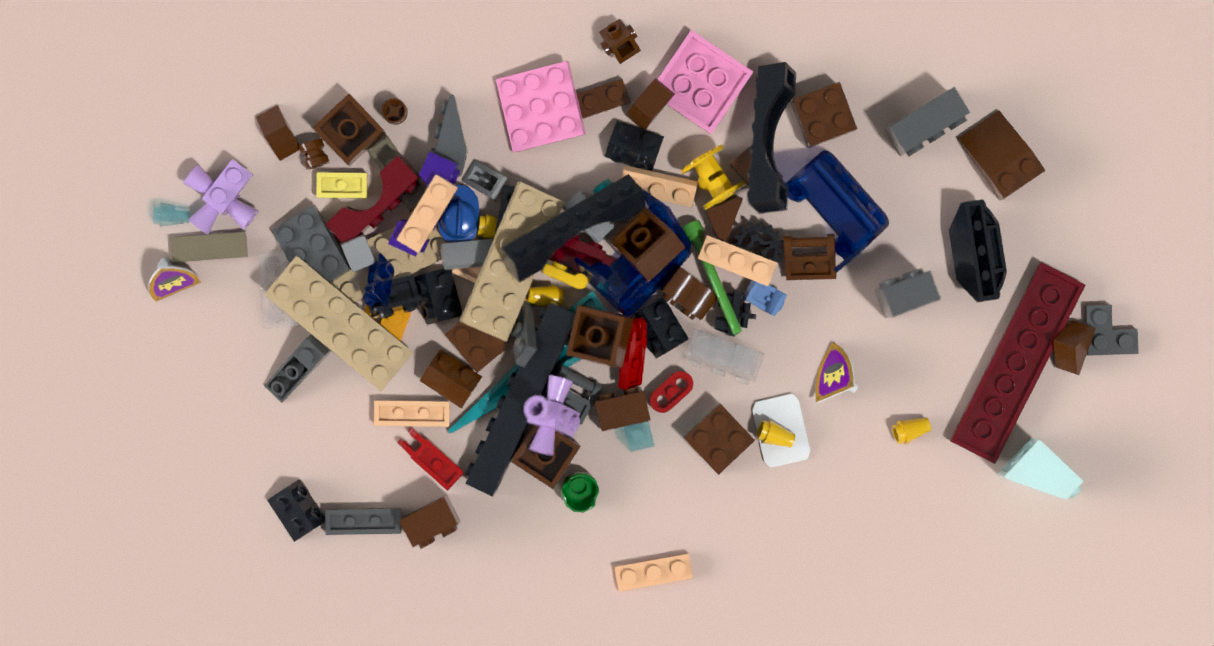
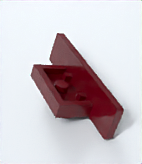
M577 235L568 240L549 259L552 262H557L567 268L617 288L620 287L628 267L626 263L606 256L607 251L602 250V245L593 241H589L588 244L579 241L580 237Z

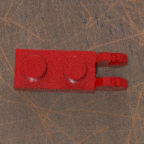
M639 317L633 321L623 366L619 370L618 388L624 390L642 384L647 343V323L643 318Z
M411 427L408 430L410 436L422 444L418 450L415 451L403 439H400L397 443L411 455L410 458L448 491L465 472L429 439L426 440Z

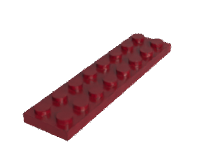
M1039 262L950 442L996 464L1054 349V339L1064 329L1086 286L1085 284Z

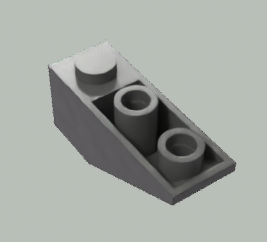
M450 94L449 100L444 99L441 114L445 115L443 124L438 123L435 132V138L438 139L437 147L431 148V151L458 162L457 169L461 170L459 176L462 177L468 151L454 95Z
M312 334L309 335L264 387L283 403L331 353V350Z

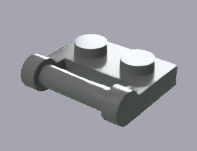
M559 363L553 370V376L568 379L573 384L587 390L585 397L569 390L563 402V405L580 413L579 418L582 425L602 389V384L595 380L589 381L569 371L567 366ZM548 385L541 396L545 400H547Z

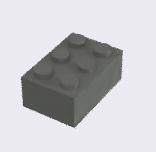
M953 87L887 128L885 133L899 155L901 156L906 153L909 157L924 148L922 142L925 140L932 143L946 134L943 130L946 127L953 130L967 121L965 116L970 111L956 88Z
M922 268L902 274L904 278L902 280L896 277L879 283L880 288L875 290L885 318L896 317L941 300L931 271L923 272Z

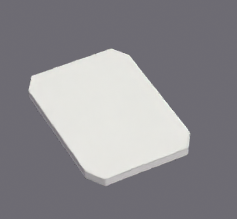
M787 394L755 402L752 412L757 430L762 420H772L795 434V440L791 448L763 444L759 440L764 462L772 468L807 460L810 454V446L799 400L793 394Z

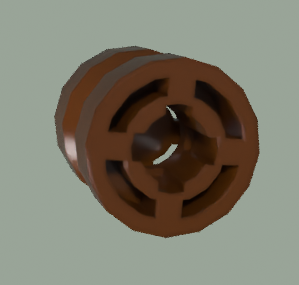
M390 98L383 103L381 113L388 123L399 125L407 119L408 109L400 99Z
M322 138L299 145L301 154L306 155L304 161L306 170L330 163L328 155L322 151L324 148Z

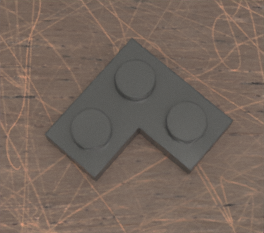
M1112 305L1085 306V324L1096 328L1087 356L1138 354V329L1113 330Z

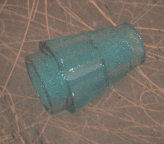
M163 202L154 204L153 224H160V227L189 223L190 208Z

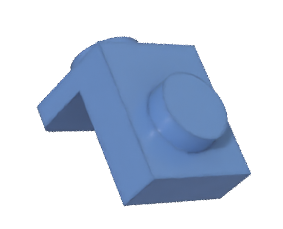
M751 280L741 298L762 311L776 316L777 312L784 306L787 294L775 289L771 285L766 286Z

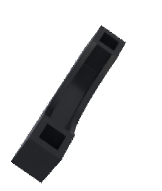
M787 62L758 66V76L755 79L757 92L756 99L754 100L755 120L752 123L753 144L750 147L752 160L748 172L750 188L747 192V201L759 214L787 210L789 187L777 170L773 144L780 117L788 103L795 96L796 72Z
M628 174L501 248L507 270L520 283L541 271L551 256L580 232L604 222L628 220L646 207L643 189Z

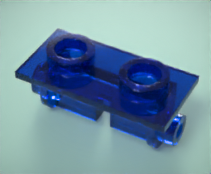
M381 253L378 255V261L369 265L367 278L369 285H366L363 299L367 305L372 306L376 302H381L387 307L389 295L391 294L394 267Z

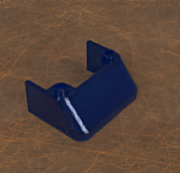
M827 150L821 151L786 182L789 187L788 198L795 202H802L806 199L838 235L835 239V251L843 260L833 269L836 273L866 249L889 226V219L885 212L836 156Z
M643 190L644 200L649 210L666 224L685 246L670 263L648 282L621 256L610 267L604 262H597L590 267L578 257L574 260L582 274L587 277L588 283L618 312L626 316L634 314L660 288L675 266H681L689 258L693 249L692 243L670 207L645 190Z

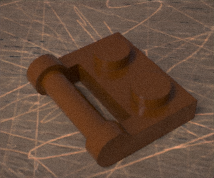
M827 234V237L792 238V235H784L786 280L836 279L835 234ZM827 247V252L793 253V248Z

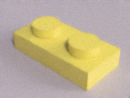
M317 172L316 198L367 199L368 173Z

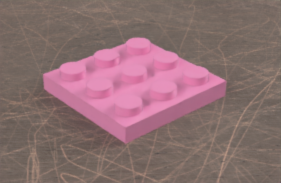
M691 30L658 80L675 93L667 106L711 135L753 74V71Z
M569 61L496 79L513 153L586 135Z

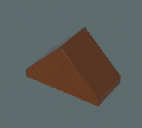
M655 78L633 103L626 116L641 129L646 130L675 93Z
M278 105L256 116L264 137L279 161L300 151V144Z
M738 196L705 211L717 239L724 242L727 241L742 203V197Z
M1072 320L1054 339L1055 367L1080 375L1096 328Z

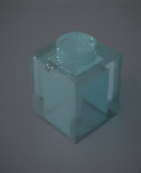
M649 421L624 426L630 452L654 446Z

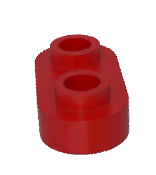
M684 371L673 373L651 393V407L659 413L670 411L692 391L694 383L691 375ZM678 379L685 380L686 384L684 388H678L676 386V381ZM661 395L667 398V402L664 405H660L657 402V398Z

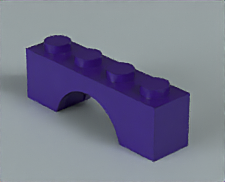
M430 151L419 176L425 181L427 187H429L436 174L455 184L461 170L457 169L458 162ZM401 219L398 221L388 244L416 257L419 254L418 252L397 240L408 221ZM430 239L426 240L420 252H425Z

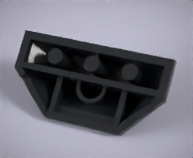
M983 199L961 202L949 228L956 280L976 302L999 299L1000 290L1003 287L1007 274L999 222L986 206Z

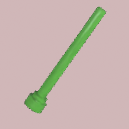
M697 220L683 226L682 231L685 238L693 242L699 255L704 243L702 239L704 229L701 222ZM701 260L732 334L737 335L741 333L742 329L714 265Z

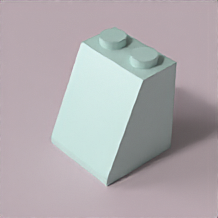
M1030 438L997 473L1004 479L1065 500L1068 497L1074 498L1081 491L1080 485L1084 482L1040 439Z

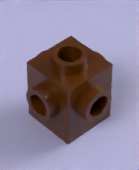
M621 19L609 24L599 32L604 40L600 43L603 50L608 56L613 54L619 64L641 51L635 41V38L638 36L630 24L625 26Z

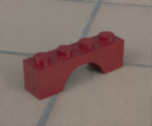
M397 155L379 172L383 185L382 194L373 207L367 210H357L345 206L325 224L342 243L363 235L370 226L374 229L384 220L381 215L388 209L392 212L401 204L402 201L399 199L406 192L411 194L418 188L420 184L417 181L421 177L402 155Z

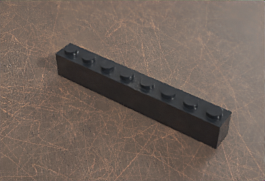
M556 301L550 302L549 305L544 304L539 315L542 321L538 328L535 327L537 350L525 367L520 366L517 373L513 372L507 383V386L510 387L507 396L502 394L496 406L500 411L497 417H492L487 425L486 431L489 434L485 441L481 439L475 451L478 454V458L475 463L470 462L465 472V476L468 477L465 484L492 497L496 494L529 424L524 412L525 404L533 396H542L548 384L549 375H552L571 335L576 311Z

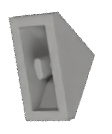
M474 160L462 182L496 202L508 179Z

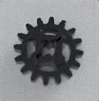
M761 221L758 227H754V224L750 222L748 230L743 226L740 228L741 236L734 234L733 237L737 240V243H732V245L741 248L743 239L749 234L750 242L747 247L742 249L750 250L754 247V242H757L758 245H769V247L764 248L760 252V256L765 257L769 250L774 249V254L770 260L777 263L782 262L778 258V254H784V250L779 249V245H782L784 240H777L776 237L780 232L772 233V225L765 229ZM758 232L768 235L771 240L766 242L761 239Z

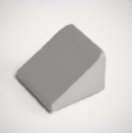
M364 234L341 243L352 272L375 263L373 252Z

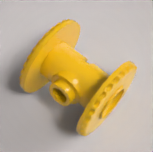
M722 144L698 156L681 170L683 175L695 169L699 175L698 184L700 188L709 191L713 197V200L703 206L705 210L728 199L747 184L743 180L733 186L714 157V155L724 149Z

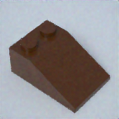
M1000 110L958 138L999 200L1005 199L1046 171L1031 148Z

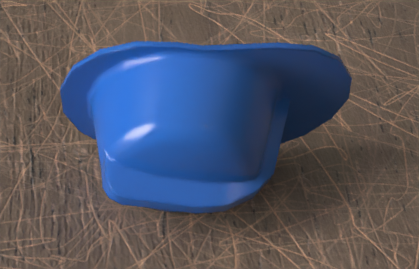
M455 185L458 189L438 221L439 232L443 239L449 243L471 241L477 234L479 224L478 197L467 186Z

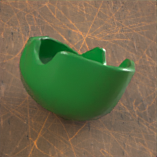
M574 472L565 478L561 487V496L566 507L574 512L584 513L595 506L599 487L593 476L587 472Z

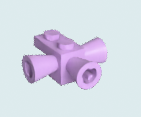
M232 159L214 182L199 164L195 166L183 184L204 194L202 200L206 204L188 220L208 235L218 214L226 216L229 213L236 223L245 230L254 220L259 210L238 199L241 197L239 193L252 178L253 174Z
M549 375L547 400L541 396H533L527 400L524 407L525 415L528 418L527 422L540 427L529 450L553 456L555 431L565 436L574 437L575 431L578 430L580 425V413L563 405L573 384L572 381Z

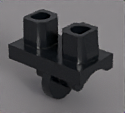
M733 291V293H726L737 320L738 317H741L740 327L747 328L748 320H756L757 316L750 313L751 304L743 303V310L739 312L742 292ZM716 316L714 329L727 333V336L735 337L726 318Z

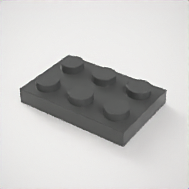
M311 205L272 230V233L289 263L295 256H298L326 281L332 283L349 272L351 268L331 231L325 225L326 222L316 205Z

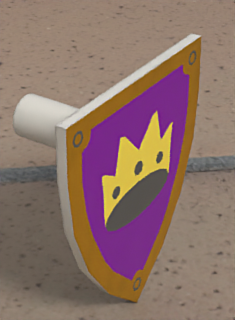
M165 257L160 260L158 269L152 275L148 290L156 302L201 283V280L191 270L172 266L170 259Z
M833 342L825 353L818 370L815 391L816 403L846 391L854 393L858 389V385L855 383L853 364L849 355L842 347Z

